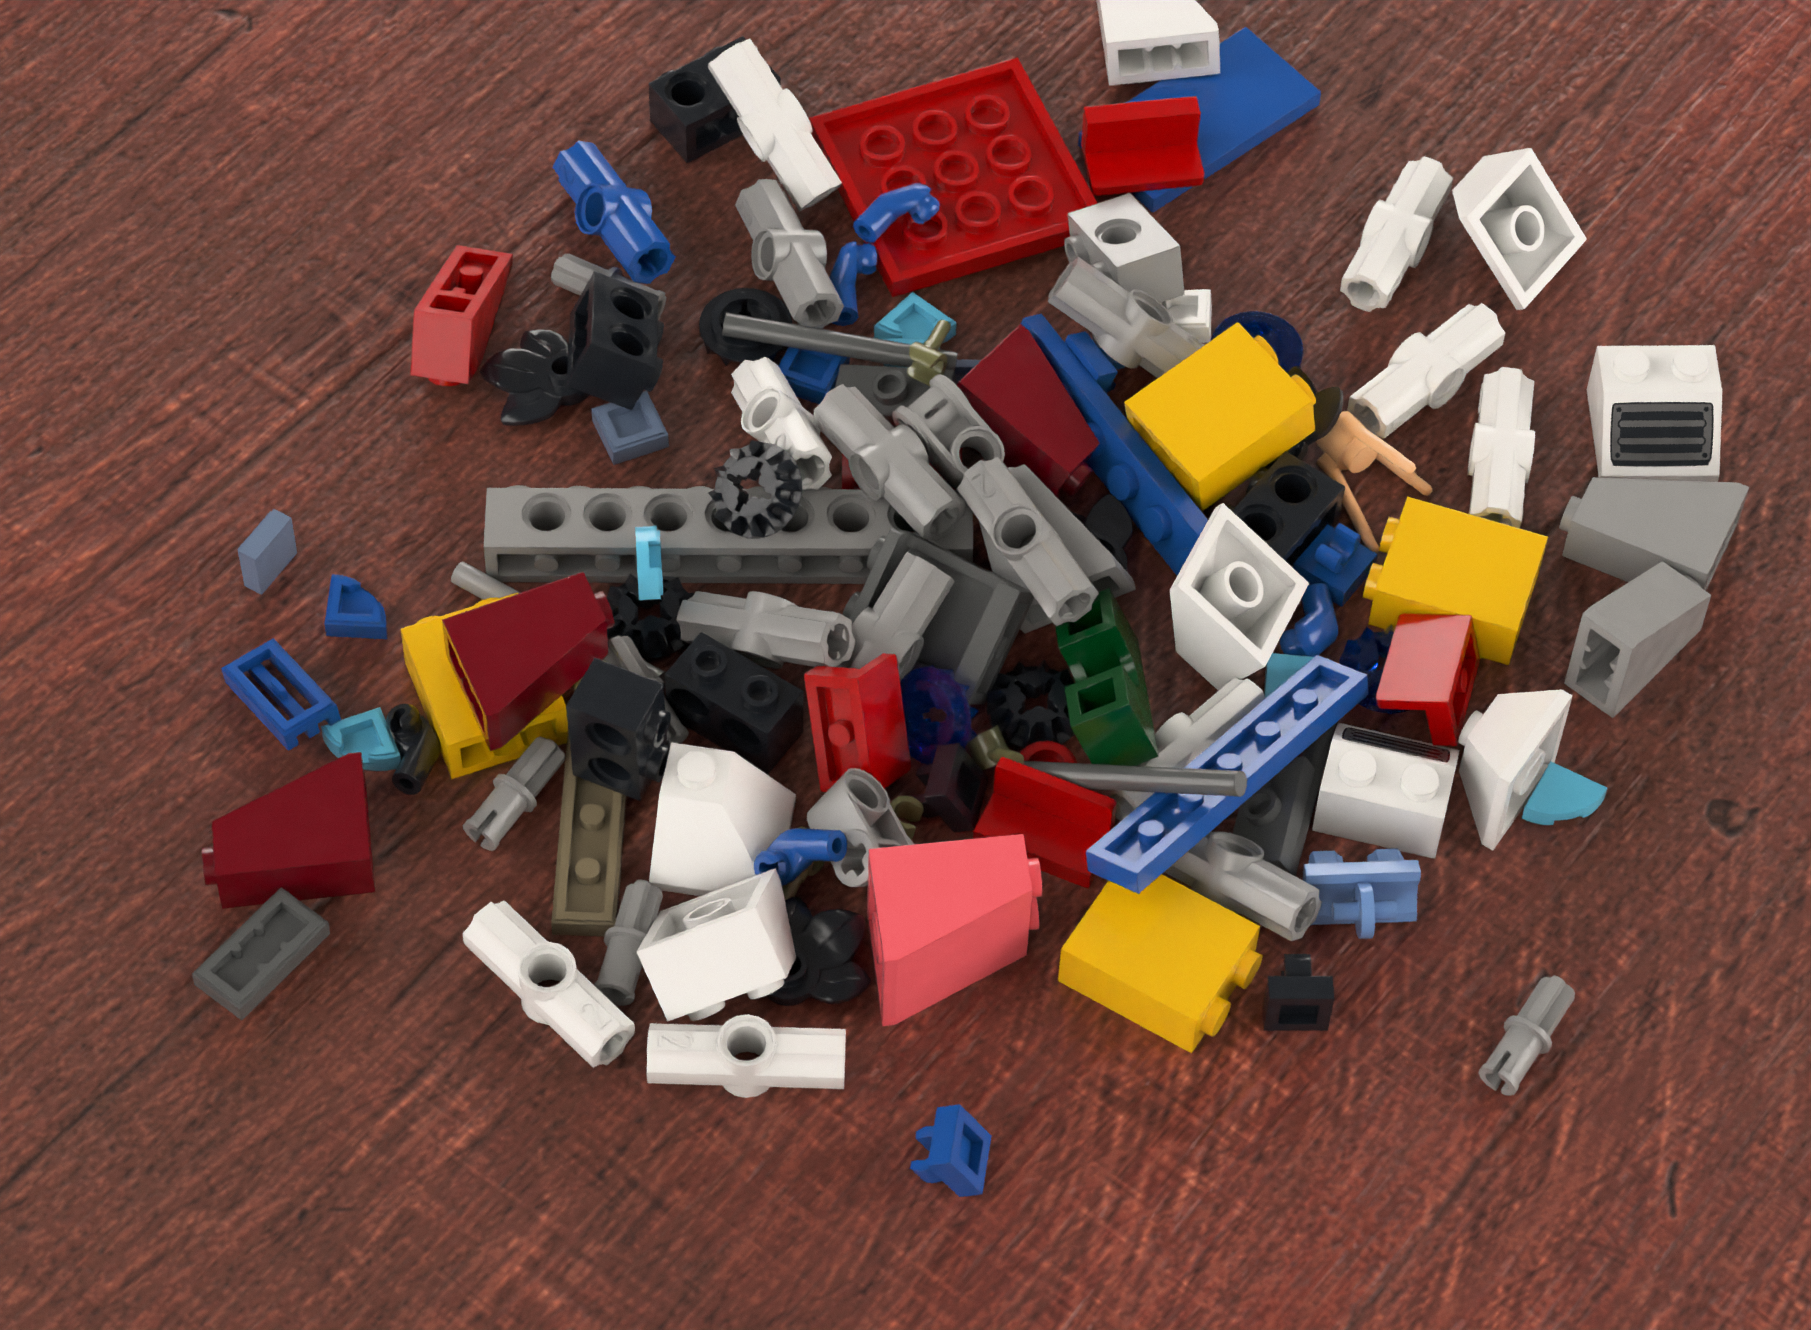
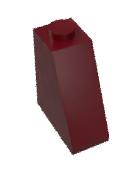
M1020 324L957 383V386L966 396L971 407L1000 438L1005 453L1003 462L1007 468H1016L1025 464L1056 497L1062 492L1072 497L1092 474L1093 469L1086 463L1100 443L1030 331Z
M584 572L442 619L447 658L489 750L493 751L502 748L585 675L594 658L603 660L609 654L607 629L615 625L613 613L605 594L602 591L593 593Z
M348 753L212 821L213 846L202 847L205 885H217L222 909L262 905L281 887L298 900L375 892L367 786L362 753Z

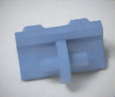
M1398 848L1376 849L1367 856V862H1343L1342 856L1338 855L1335 851H1313L1309 855L1308 864H1304L1303 881L1320 889L1319 899L1322 901L1315 922L1311 925L1355 924L1356 934L1359 939H1372L1375 923L1417 921V891L1421 878L1419 861L1404 860Z

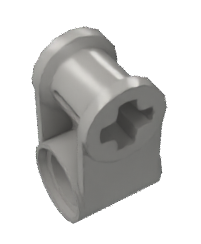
M937 374L930 380V388L908 407H897L892 412V418L896 426L900 424L907 425L916 433L926 449L929 462L945 481L957 490V487L963 480V473L968 470L960 460V448L970 447L976 449L981 453L984 461L992 460L996 457L1003 461L1005 456L1004 446L998 435L991 430L971 407L960 388L946 376ZM934 409H939V411L935 413L931 418H925Z
M848 769L807 812V821L810 829L840 830L844 833L847 839L846 855L841 861L831 863L838 879L849 887H865L868 885L869 849L914 845L895 814L886 790L871 774L861 769Z

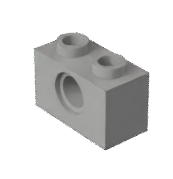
M1131 193L1067 213L1070 237L1065 239L1064 247L1069 263L1080 257L1128 292H1131L1133 289L1146 292L1160 303L1185 295L1180 245Z

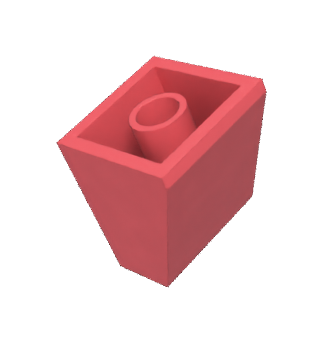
M1023 834L868 850L867 920L882 1026L896 1025L1027 955L1029 930L1039 929L1037 897L1042 896V877L1038 858L1027 859Z

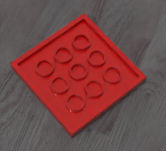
M1018 57L809 118L813 129L811 135L842 182L838 191L854 222L881 194L914 183H921L932 189L930 194L940 203L939 211L927 222L918 224L912 219L910 213L907 212L897 218L874 243H871L876 247L877 251L876 266L892 297L1064 246L1065 239L1070 237L1067 213L1098 204Z

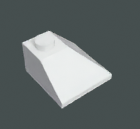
M1531 148L1483 156L1452 190L1460 221L1516 310L1525 309L1587 240Z
M1224 503L1215 507L1170 588L1176 652L1218 691L1234 677L1242 680L1266 666L1309 585L1297 571Z
M1562 689L1498 694L1484 714L1477 710L1474 711L1461 731L1458 743L1465 746L1459 773L1481 843L1491 850H1494L1528 802L1550 761L1555 763L1573 696Z
M671 742L659 794L649 877L650 885L657 886L662 891L702 896L756 876L753 868L756 856L760 852L766 851L780 834L791 828L796 794L733 751Z

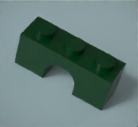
M1110 588L1098 592L1099 595L1092 603V610L1076 622H1065L1058 626L1055 625L1059 650L1076 682L1065 687L1070 726L1092 764L1139 766L1143 762L1159 757L1138 638Z

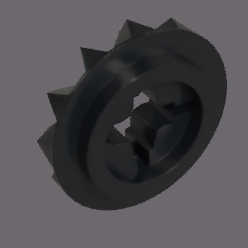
M754 288L729 290L713 298L701 313L699 336L704 341L707 354L719 355L725 367L733 361H756L764 357L774 361L777 352L788 349L785 346L722 336L726 312L792 324V317L786 305L771 293Z
M751 440L750 445L738 449H729L730 457L724 465L714 468L717 475L715 489L708 493L715 502L717 512L714 517L720 520L730 532L741 537L759 539L777 533L790 522L800 504L802 477L796 461L786 450L771 443ZM759 478L758 483L765 488V492L771 494L770 500L764 497L760 499L751 497L748 500L749 494L740 485L742 479L745 481L747 479L756 481Z
M630 573L624 584L619 587L610 586L607 599L613 613L615 625L607 629L608 640L618 635L621 637L628 636L633 641L641 657L647 659L664 657L680 650L687 643L680 640L681 630L676 619L682 601L690 599L694 593H688L683 588L679 577L671 581L663 579L664 595H660L661 599L639 600L638 579ZM660 603V618L649 615L644 620H639V606L649 609L654 604L658 605Z
M1044 659L1038 666L1025 667L1019 661L1013 671L1007 674L998 673L993 688L987 694V715L992 727L998 725L1006 741L1022 748L1039 741H1053L1063 744L1071 739L1075 734L1070 726L1065 687L1074 684V682L1071 680L1068 669L1061 672L1050 669ZM1049 693L1047 710L1041 706H1036L1032 710H1027L1022 715L1025 710V695L1036 699L1041 694Z

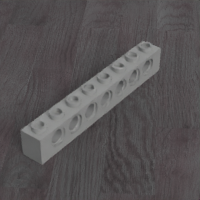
M515 485L507 488H487L484 557L486 574L500 582H554L584 572L589 583H625L630 573L638 579L635 527L657 526V530H660L663 579L669 581L679 577L681 583L865 584L871 572L867 568V560L874 544L881 536L887 537L892 528L913 531L914 534L920 535L884 497L878 500L870 499L861 489L820 487L818 490H803L798 509L784 528L765 538L750 539L732 532H726L730 530L714 517L717 512L715 502L708 494L714 489L705 486H695L688 489H658L646 486H633L630 488H589L586 486L530 488ZM762 486L743 489L749 494L748 500L751 497L759 499L764 497L768 500L771 498V494L765 492V488ZM954 490L963 499L958 490ZM965 502V515L958 520L952 532L937 541H934L932 538H926V540L973 562V511Z

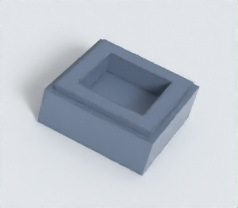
M647 391L642 392L632 410L611 402L592 408V422L613 465L669 447L668 433Z
M273 509L238 548L244 586L260 595L265 592L297 554L291 517Z

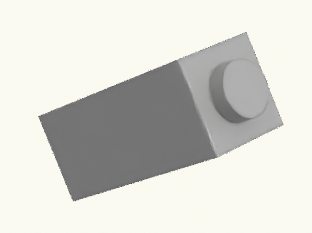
M1025 464L1016 468H1008L1045 520L1059 534L1063 545L1098 592L1110 588L1116 598L1136 590L1133 578L1116 558ZM979 521L993 573L1028 589L1009 561L994 546L991 536ZM1035 534L1026 537L1021 542L1019 548L1028 545ZM1035 597L1020 627L1024 634L1053 623Z
M1593 477L1583 498L1572 496L1562 516L1559 529L1568 532L1562 556L1626 582H1630L1663 561L1680 574L1692 577L1706 591L1738 525L1749 487L1735 482Z
M1661 561L1590 606L1582 614L1564 684L1611 718H1614L1701 630L1711 595L1703 590L1692 577L1680 574Z

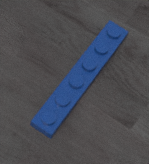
M1042 314L1024 317L1021 325L1030 331L1100 443L1087 464L1093 469L1110 493L1122 503L1130 518L1177 576L1208 519Z
M1316 655L1184 767L1191 769L1243 771L1247 778V788L1243 796L1155 792L1086 850L1088 871L1137 894L1142 892L1368 695L1367 674Z

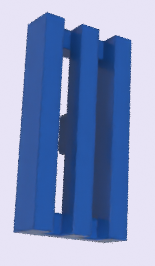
M274 638L221 668L225 683L288 751L299 745L297 736L304 732L309 738L320 733L318 723L326 720L330 726L341 720L338 707L334 701ZM268 659L312 707L304 710L286 691V688L261 663ZM247 671L291 718L287 721L243 674Z

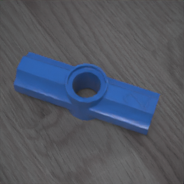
M577 141L571 148L560 151L552 168L559 176L558 181L576 204L575 218L580 231L587 235L600 236L634 282L650 284L656 277L668 273L676 256L670 250L669 241L651 219L652 206L648 194L642 189L627 188L594 143Z

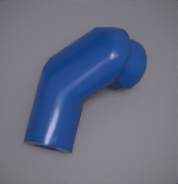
M914 183L881 194L855 220L853 227L862 240L874 243L900 216L909 212L916 223L923 224L939 211L940 203L930 194L932 190L930 187L921 183Z
M855 240L847 243L840 249L829 278L844 307L838 320L832 322L833 324L847 326L853 324L858 319L857 274L871 275L876 271L877 251L876 247L871 243L857 245Z
M1323 583L1311 584L1306 588L1301 598L1304 617L1295 623L1294 629L1284 631L1279 640L1284 654L1315 657L1336 641L1338 636L1337 618L1330 589Z
M802 828L786 830L772 842L766 851H762L756 856L753 867L754 873L758 875L776 868L781 885L789 884L814 861H841L847 852V839L840 830Z

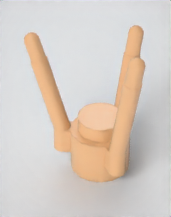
M1344 411L1341 412L1331 431L1316 441L1317 446L1324 452L1317 460V465L1330 478L1345 486L1342 503L1357 533L1361 535L1365 547L1378 554L1379 546L1341 471L1350 470L1352 473H1359L1369 467L1376 458L1425 496L1430 495L1432 487L1414 472L1416 466L1412 461L1370 432L1351 412Z

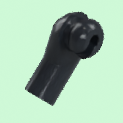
M400 704L392 708L386 718L387 726L402 757L392 776V782L399 791L408 795H414L421 791L441 752V744L427 719L419 714L415 706Z

